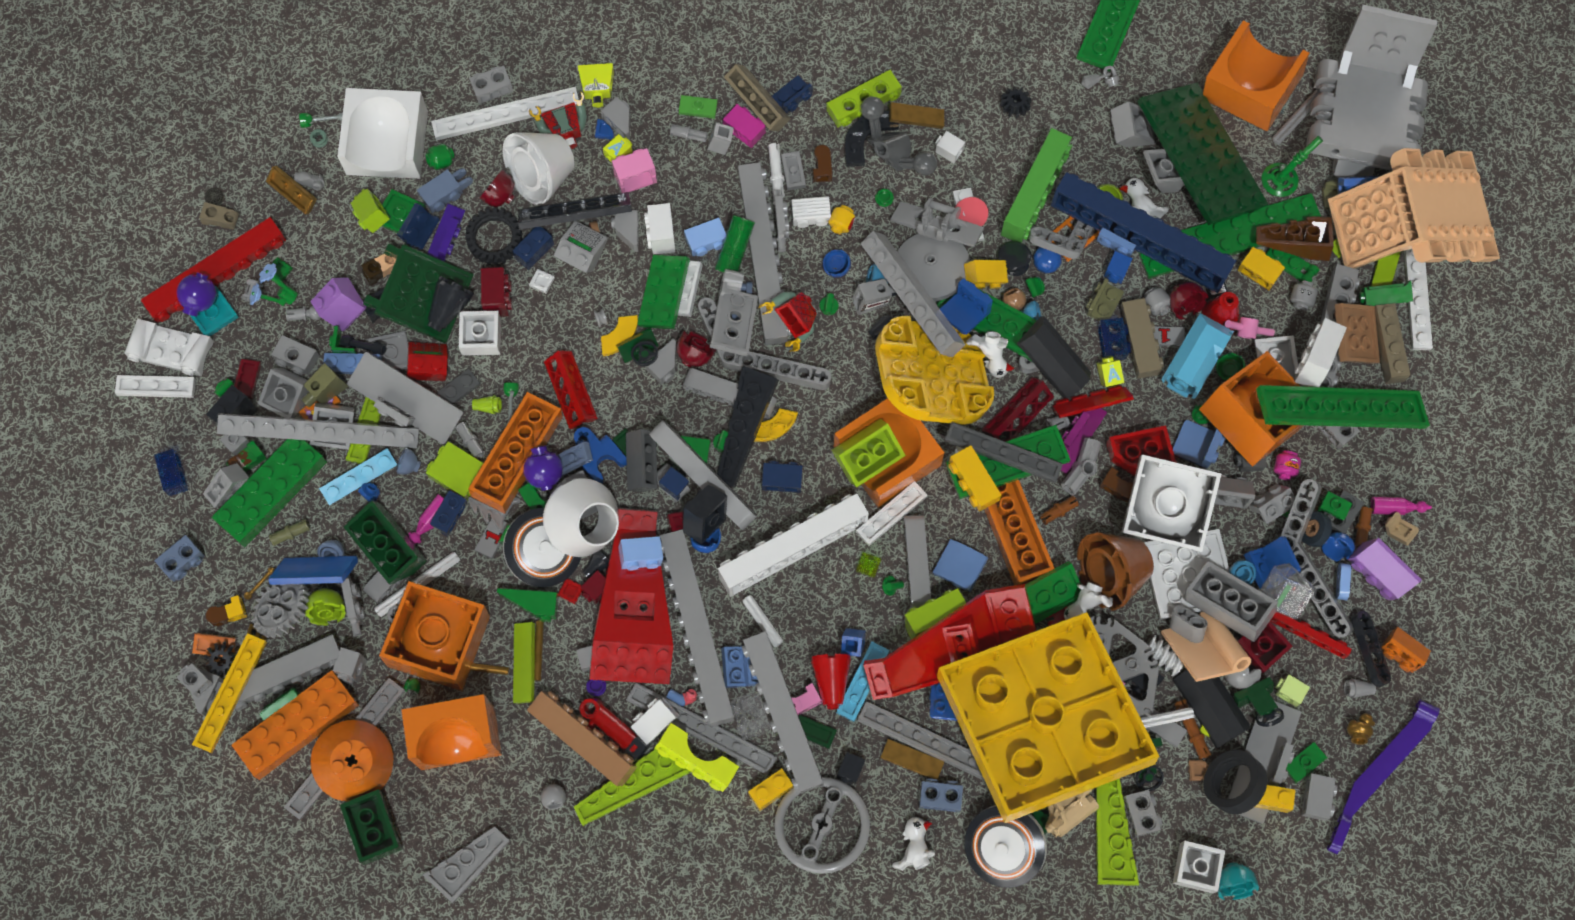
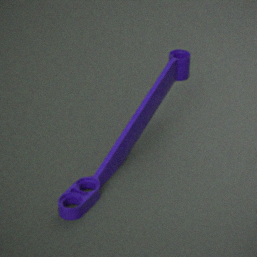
M1419 700L1415 706L1417 707L1416 712H1413L1410 722L1353 783L1342 813L1338 818L1337 822L1339 824L1334 828L1330 838L1332 842L1330 846H1327L1328 851L1335 854L1340 852L1349 831L1352 816L1429 733L1440 711L1438 707Z

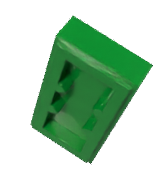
M1313 742L1293 758L1291 764L1288 763L1286 771H1288V775L1292 780L1297 783L1326 760L1327 756Z

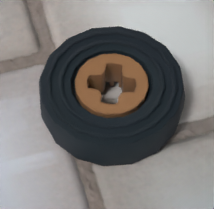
M1313 512L1302 542L1311 547H1320L1325 544L1332 530L1330 518L1321 512Z

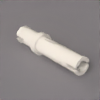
M771 143L768 145L771 168L770 183H772L773 191L780 190L781 196L784 197L783 182L785 179L782 175L780 144H777L776 147V143Z

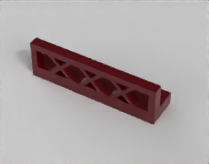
M1032 377L981 431L983 434L1000 440L999 436L1001 433L1007 431L1004 442L1015 439L1054 398V395L1043 380ZM1044 391L1047 396L1042 401H1038L1039 394ZM1029 404H1033L1032 411L1026 414V407ZM1016 418H1020L1019 425L1013 428V421Z

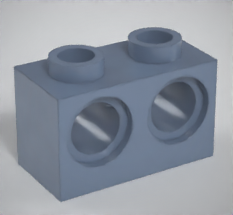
M185 535L154 561L168 578L174 582L184 578L191 567H197L205 555ZM188 550H193L191 556L185 557ZM177 563L176 568L170 570L171 564Z
M926 779V782L922 781L919 808L960 812L963 786L958 785L956 781H946V784L938 783L937 779ZM933 789L936 792V798L929 799L925 791ZM948 791H953L956 794L957 799L955 801H949L946 798Z

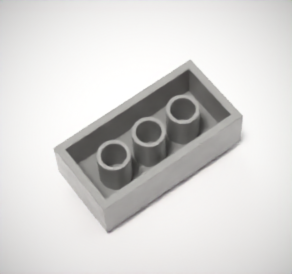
M1209 561L1186 590L1185 598L1186 602L1253 642L1256 641L1276 613L1278 601Z

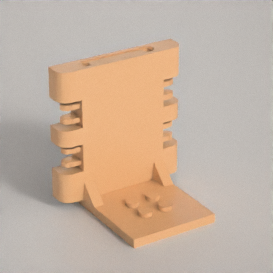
M1403 148L1396 151L1391 157L1392 172L1328 199L1344 266L1356 269L1386 256L1413 249L1414 257L1418 262H1441L1444 260L1449 262H1464L1466 260L1472 262H1492L1500 259L1494 237V229L1491 226L1480 184V175L1477 172L1472 151H1455L1445 157L1443 150H1432L1422 157L1420 149Z

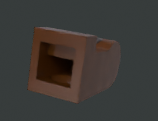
M819 145L814 151V160L817 163L818 169H813V183L832 182L831 151L828 146Z
M1111 467L1099 487L1120 500L1129 502L1133 483L1126 482L1116 476L1118 470Z

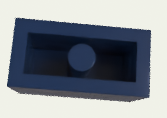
M541 226L535 227L512 251L515 260L529 271L554 245L553 238Z
M768 461V463H764L762 490L801 493L803 466L795 462L779 464L777 461Z

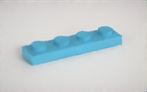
M388 448L319 489L328 504L331 505L358 489L364 483L370 482L397 466V463Z
M871 642L844 696L843 705L839 706L836 714L852 722L855 721L870 691L863 665L864 661L885 658L890 650Z

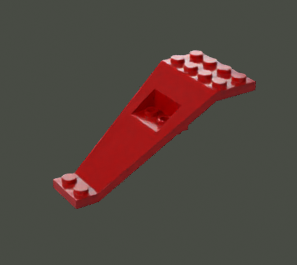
M618 508L619 526L613 539L592 641L590 680L670 684L673 639L661 566L654 569L643 567L633 571L621 569L618 549L621 539L657 537L656 523L658 512L655 510ZM625 602L627 603V606L625 608H621L620 604ZM646 604L647 607L646 609L642 610L640 609V605Z
M1025 584L985 590L885 658L864 661L863 665L873 700L895 697L940 683L937 678L939 667L1035 632L1036 627Z

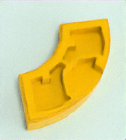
M638 315L619 317L614 331L608 335L601 336L603 356L619 352L616 345L635 335L638 326Z
M779 408L777 414L771 420L761 423L754 442L772 441L783 436L795 423L798 412Z

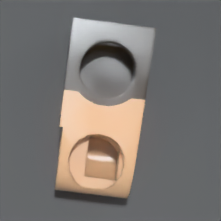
M383 254L361 265L362 274L370 286L391 273L396 258Z

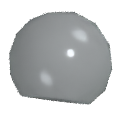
M550 784L542 790L540 800L547 809H559L566 802V793L561 786Z

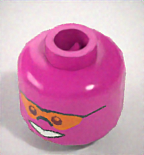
M1282 451V453L1276 456L1273 470L1279 475V479L1290 481L1291 478L1299 475L1301 459L1295 452Z

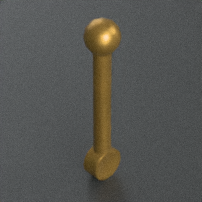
M268 568V572L250 592L244 594L246 600L252 598V594L274 572L275 568Z

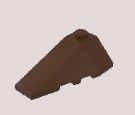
M1312 216L1298 222L1291 220L1287 224L1275 223L1256 227V244L1309 260L1329 261L1334 247L1332 218Z

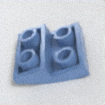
M950 539L933 574L951 582L958 588L971 592L988 557Z
M742 647L721 648L725 687L756 686L759 681L757 676H752L749 665L752 664L750 657H745Z

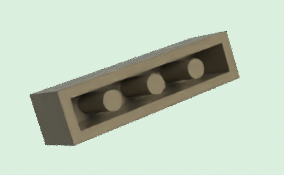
M735 64L724 76L769 130L778 132L791 119L746 66Z
M1145 298L1122 302L1120 309L1137 379L1160 375L1162 368H1164L1162 357L1158 355V339H1155L1153 334L1155 333V325L1153 321L1150 322L1149 315H1151L1150 305L1146 304Z
M1395 303L1376 305L1378 348L1385 384L1405 382L1410 376V370Z

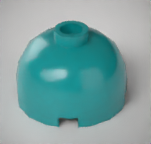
M1232 862L1222 869L1217 892L1219 898L1225 900L1224 896L1235 895L1232 900L1244 899L1252 896L1253 890H1259L1255 873L1249 867Z

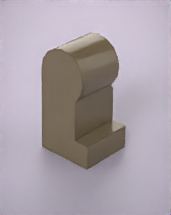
M204 202L199 218L204 225L211 224L233 230L235 229L239 213L226 207Z

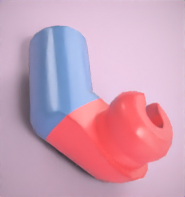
M671 689L666 698L680 706H685L696 701L697 692L694 689H689L688 692L679 694Z

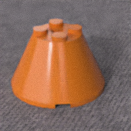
M360 720L342 721L326 729L317 739L311 754V770L317 785L330 797L345 802L375 790H381L390 778L394 762L392 747L385 734L376 726ZM355 755V760L358 761L357 764H353L351 767L348 766L347 757Z

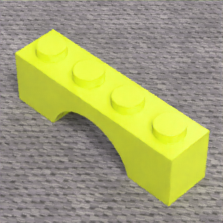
M670 723L654 748L658 750L661 756L674 760L675 764L680 768H686L691 771L692 775L697 779H703L708 782L714 790L723 792L730 784L739 766L724 756L713 761H704L697 758L689 749L688 733Z

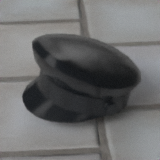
M1016 241L1008 242L1001 246L998 251L999 260H1006L1007 274L1021 276L1027 272L1032 257L1030 249L1025 244Z

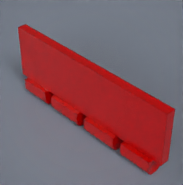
M1121 385L1107 388L1108 392L1105 389L1089 392V397L1085 393L1070 397L1071 401L1068 398L1054 401L1055 405L1052 407L1057 416L1063 418L1131 401L1134 398L1126 387L1122 388Z

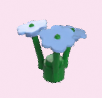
M267 264L259 274L261 276L259 279L260 283L262 284L265 280L269 281L271 279L281 288L277 293L279 299L261 294L259 284L256 283L251 291L250 305H253L260 298L279 303L282 306L285 303L291 305L295 301L298 292L288 287L275 276L277 268H275L276 264Z

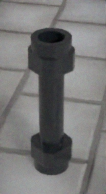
M342 336L340 340L341 347L360 348L380 355H384L386 352V344L375 341L374 344L355 340L352 336Z

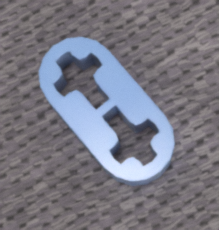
M1339 563L1335 596L1338 600H1348L1351 581L1350 564Z

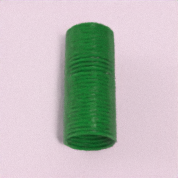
M732 215L733 217L723 242L724 245H722L723 247L716 262V270L724 272L725 269L739 271L755 222Z

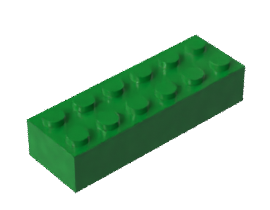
M287 439L211 518L245 548L318 473L327 461L305 440Z

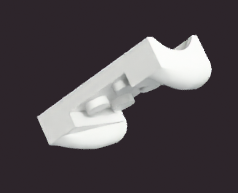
M137 319L125 350V355L128 357L127 359L133 362L142 361L182 371L189 376H202L205 358L214 341L210 336L193 332L189 334L160 327L153 322Z

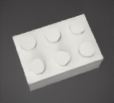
M1327 318L1323 320L1321 325H1316L1313 332L1314 335L1311 334L1306 344L1308 345L1307 349L1305 348L1301 356V363L1298 364L1295 370V374H1297L1296 383L1305 387H1320L1331 368L1347 327Z

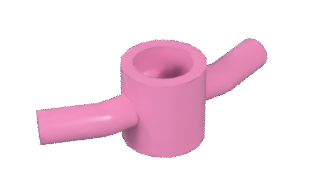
M1240 317L1239 322L1231 320L1225 322V327L1238 330L1237 337L1256 339L1257 334L1273 337L1275 333L1274 329L1258 327L1259 320Z

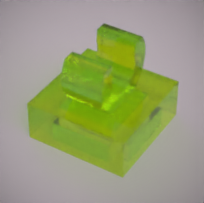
M863 552L856 572L875 578L881 559Z

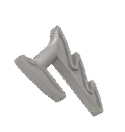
M471 497L468 498L473 512L477 514V508H479L487 524H489L488 517L491 515L492 521L500 531H503L504 519L512 505L521 502L520 498L515 497L504 514Z

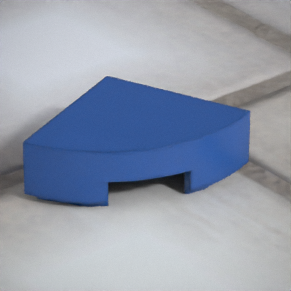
M598 119L595 138L613 140L612 128L605 121Z

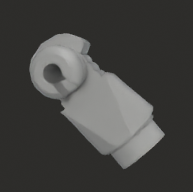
M304 171L295 172L294 180L298 184L312 187L316 191L324 187L325 181L321 174L312 175Z

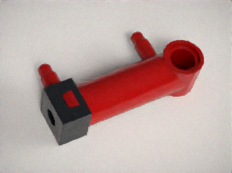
M589 698L581 703V715L590 719L588 726L592 729L595 726L599 727L624 750L623 753L632 757L634 762L638 761L650 748V743L646 745L637 734L607 709L599 698ZM590 703H593L596 707L593 714L589 711Z

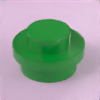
M881 189L876 193L875 201L879 206L888 207L893 203L894 196L890 190Z

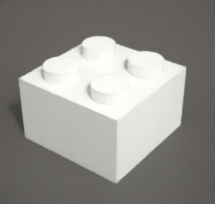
M670 203L647 205L648 212L644 213L648 249H652L653 255L675 252Z
M460 311L459 349L461 354L500 355L501 317L499 312Z
M1188 841L1181 842L1173 884L1209 893L1218 892L1225 850Z

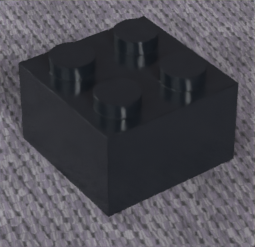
M710 484L704 489H700L696 497L684 505L683 533L703 544L726 521L727 495Z

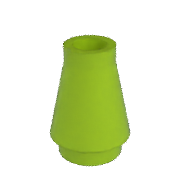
M496 395L473 399L472 409L473 411L491 414L500 413L502 410V400L500 397H496Z

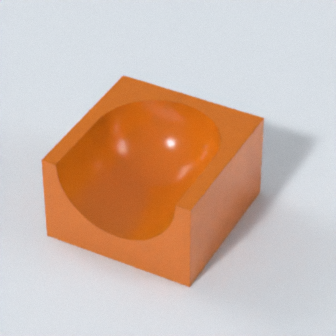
M1243 20L1206 76L1203 95L1208 99L1209 103L1268 131L1303 77L1309 52L1302 50L1299 55L1293 57L1273 53L1263 47L1253 37L1250 31V23Z
M1268 351L1221 384L1199 409L1252 467L1304 426L1265 424L1256 388L1260 385L1301 387Z
M888 398L834 434L833 447L835 448L879 419H882L890 426L906 456L861 484L878 508L900 494L914 481L918 482L942 465L945 453L921 420L905 415Z
M408 581L379 657L389 668L463 691L490 616L485 605Z
M484 694L401 709L408 759L421 770L502 755L495 708Z

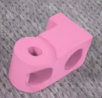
M813 683L805 687L806 693L797 698H792L798 716L822 704V700Z

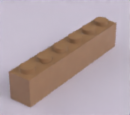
M541 691L527 711L616 786H623L637 768L633 763L634 759L626 753H620L618 751L619 747L612 741L607 742L602 738L604 734L598 729L590 728L588 726L589 722L582 716L577 717L573 713L574 709L566 703H560L558 701L559 697L552 691Z

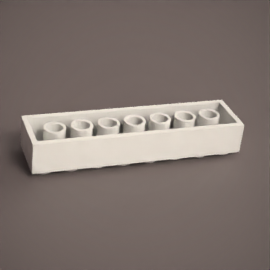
M849 494L841 499L842 502L836 505L833 503L825 507L822 513H813L807 517V521L791 525L789 527L790 530L784 533L782 531L772 536L773 539L767 542H759L753 550L749 552L745 550L737 555L738 558L722 562L718 568V574L729 596H734L861 527L868 521L869 513L858 494L853 496Z

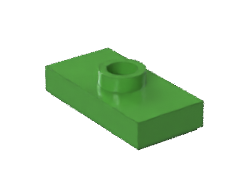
M681 95L679 115L715 119L718 99Z

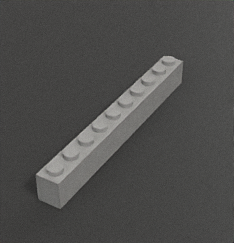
M759 162L738 165L745 219L755 222L749 245L758 303L760 305L765 302H772L771 299L783 293L784 289L780 290L779 283H783L782 274L777 271V266H780L779 255H775L774 249L777 248L776 237H772L771 231H774L773 220H769V214H772L771 205L766 202V197H769L768 186H764L763 180H766L765 169H761ZM766 306L759 308L765 345L786 343L788 336H791V332L775 311L776 307H773L771 313L765 315L762 314L767 311Z
M683 529L660 535L662 553H665L666 560L663 561L665 572H670L671 578L668 579L670 590H675L676 597H673L675 609L679 608L681 613L680 616H677L680 628L684 627L686 634L682 635L685 647L689 646L691 651L687 655L690 665H694L696 672H693L695 684H700L701 691H698L700 703H705L706 710L703 711L705 723L710 722V726L714 727L734 721V716Z

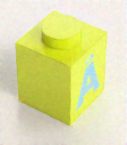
M618 134L603 148L604 156L612 163V160H615L618 156L632 154V143L628 138H623Z
M1111 356L1102 358V362L1097 363L1102 386L1109 387L1124 383L1120 360L1114 359Z

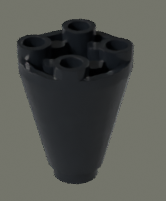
M439 276L435 285L428 315L429 322L427 326L438 332H441L442 329H445L474 295V293L467 289L462 291V286L453 281L449 284L450 281L442 276Z

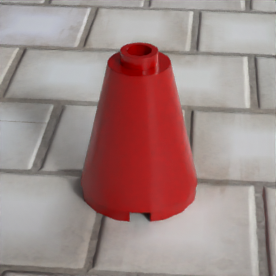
M1225 292L1207 302L1201 314L1225 326L1227 320L1239 322V299L1234 293Z
M828 654L812 656L811 663L823 706H827L828 710L839 709V706L843 705L851 663L850 655L835 654V656H828Z

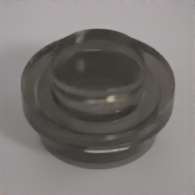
M210 188L206 191L205 201L207 203L220 205L223 202L224 194L220 189Z

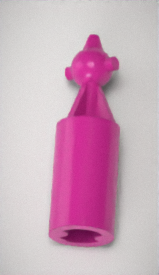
M437 494L419 517L416 532L408 533L409 539L413 544H420V535L434 528L430 525V522L444 500V497L440 494Z
M1372 497L1370 502L1373 509L1372 514L1394 515L1396 512L1400 513V515H1405L1414 510L1424 513L1432 508V506L1424 501H1419L1415 504L1399 497Z

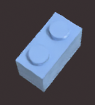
M719 218L684 230V236L692 256H703L709 250L722 249V245H724L726 233Z
M660 536L621 539L618 549L621 569L633 571L643 567L654 569L661 566L663 553Z

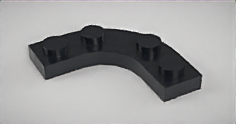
M890 110L884 111L883 115L879 118L881 131L899 130V123L889 122ZM864 116L858 118V121L847 132L845 139L846 167L865 166L864 142L871 135L869 120Z

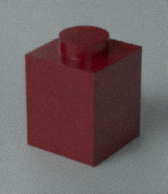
M598 570L581 586L583 592L581 595L589 603L593 601L597 604L602 597L605 577Z

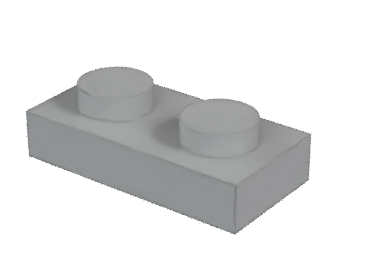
M800 152L781 154L787 191L806 188Z

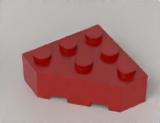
M1166 425L1111 436L1106 442L1110 461L1133 476L1136 474L1141 455L1176 463Z

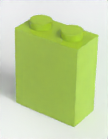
M448 441L446 445H442L439 449L437 458L428 464L426 474L434 482L468 501V498L471 497L468 488L484 463Z

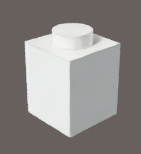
M946 131L935 142L936 153L955 163L964 150L965 142Z

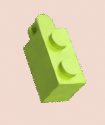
M362 189L358 195L354 196V200L351 202L354 209L352 212L359 219L358 224L364 230L368 229L374 233L390 219L380 200L368 189Z

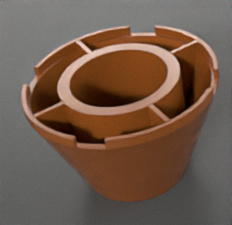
M1096 532L1085 536L1078 547L1077 560H1080L1081 571L1078 572L1082 584L1085 586L1088 582L1103 587L1101 594L1113 599V604L1109 607L1111 611L1125 606L1153 574L1154 562L1151 552L1146 544L1139 539ZM1104 604L1098 605L1101 608H1108Z

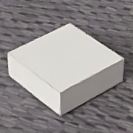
M537 269L529 286L547 294L555 277Z

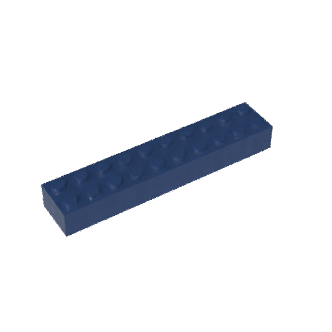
M1066 172L1055 191L1051 203L1052 207L1093 227L1099 232L1102 228L1109 230L1135 244V250L1216 293H1219L1237 261L1231 255L1217 251L1212 245L1204 244L1196 237L1181 232L1179 228L1169 226L1162 219L1148 215L1146 211L1131 206L1125 200H1119L1110 192L1098 189L1094 184L1081 180L1075 174Z

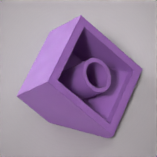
M332 278L310 301L319 317L333 326H339L341 331H345L366 309L349 278Z

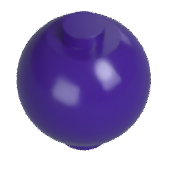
M197 272L196 275H188L180 281L177 287V298L184 307L182 312L197 317L199 312L206 311L214 304L216 288L213 282L208 279V275Z
M546 445L531 448L532 455L526 458L523 466L526 480L532 486L541 488V491L553 489L552 485L558 483L563 473L560 458L555 453L547 451Z

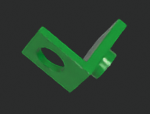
M334 326L333 335L329 339L331 351L333 353L349 352V354H357L354 348L340 347L342 331L339 326Z
M1328 491L1322 498L1316 512L1323 510L1344 521L1352 503Z

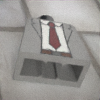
M885 279L858 284L852 301L858 315L887 306L891 297L896 296L897 293L891 285L888 286Z

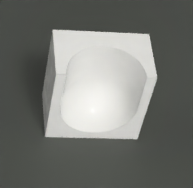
M346 88L338 149V159L346 175L420 179L428 115L421 92Z
M1141 455L1121 533L1203 552L1221 473Z

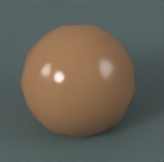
M1012 288L1003 294L1002 301L1020 310L1026 304V295L1021 289Z

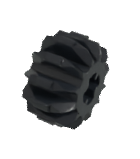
M1015 86L1012 90L1007 88L1006 92L1001 95L1000 107H1003V113L1009 112V118L1012 114H1015L1016 119L1019 118V114L1025 116L1026 111H1029L1031 108L1032 99L1029 97V92L1023 93V87L1019 90Z
M226 641L222 645L216 642L214 647L210 646L207 649L209 653L205 654L204 658L209 661L205 663V666H212L209 670L211 673L216 669L217 676H220L222 672L227 675L238 652H232L233 644L227 648ZM220 655H223V659H226L224 662H221V659L218 658Z

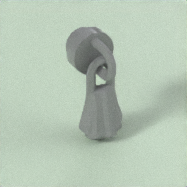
M1107 66L1103 70V75L1083 76L1081 84L1089 89L1098 83L1101 78L1105 77V84H1108V87L1119 84L1118 80L1120 79L1116 74L1115 68ZM1108 69L1112 71L1113 76L1108 77L1111 75V73H1107Z

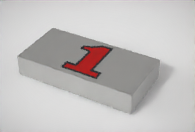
M1155 327V333H1153L1154 338L1158 339L1159 346L1180 347L1185 340L1184 327Z
M491 519L475 551L493 559L501 545L498 541L506 526L510 524L504 521L503 531H500Z

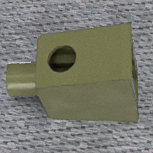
M324 363L304 384V387L309 392L301 400L307 407H311L317 400L320 403L326 404L333 397L344 391L348 385L335 371Z

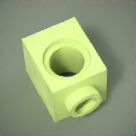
M1287 675L1284 679L1280 678L1275 688L1278 690L1275 695L1297 707L1302 703L1310 687L1291 675Z

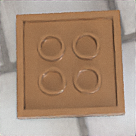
M1335 304L1336 323L1347 327L1338 349L1340 362L1380 363L1375 306Z

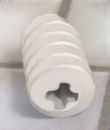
M1154 635L1148 644L1152 649L1145 651V654L1148 651H1154L1151 662L1159 660V668L1165 664V672L1172 669L1171 676L1174 677L1184 665L1173 650L1169 651L1170 645L1167 644L1162 647L1163 640L1160 639L1158 642H1155L1156 635Z

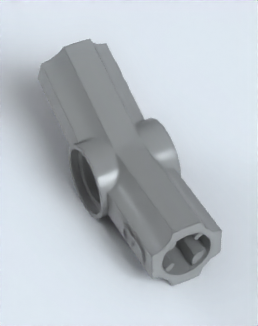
M1084 438L1078 460L1073 463L1071 472L1061 483V488L1065 492L1075 495L1086 480L1096 474V460L1101 447L1099 441Z

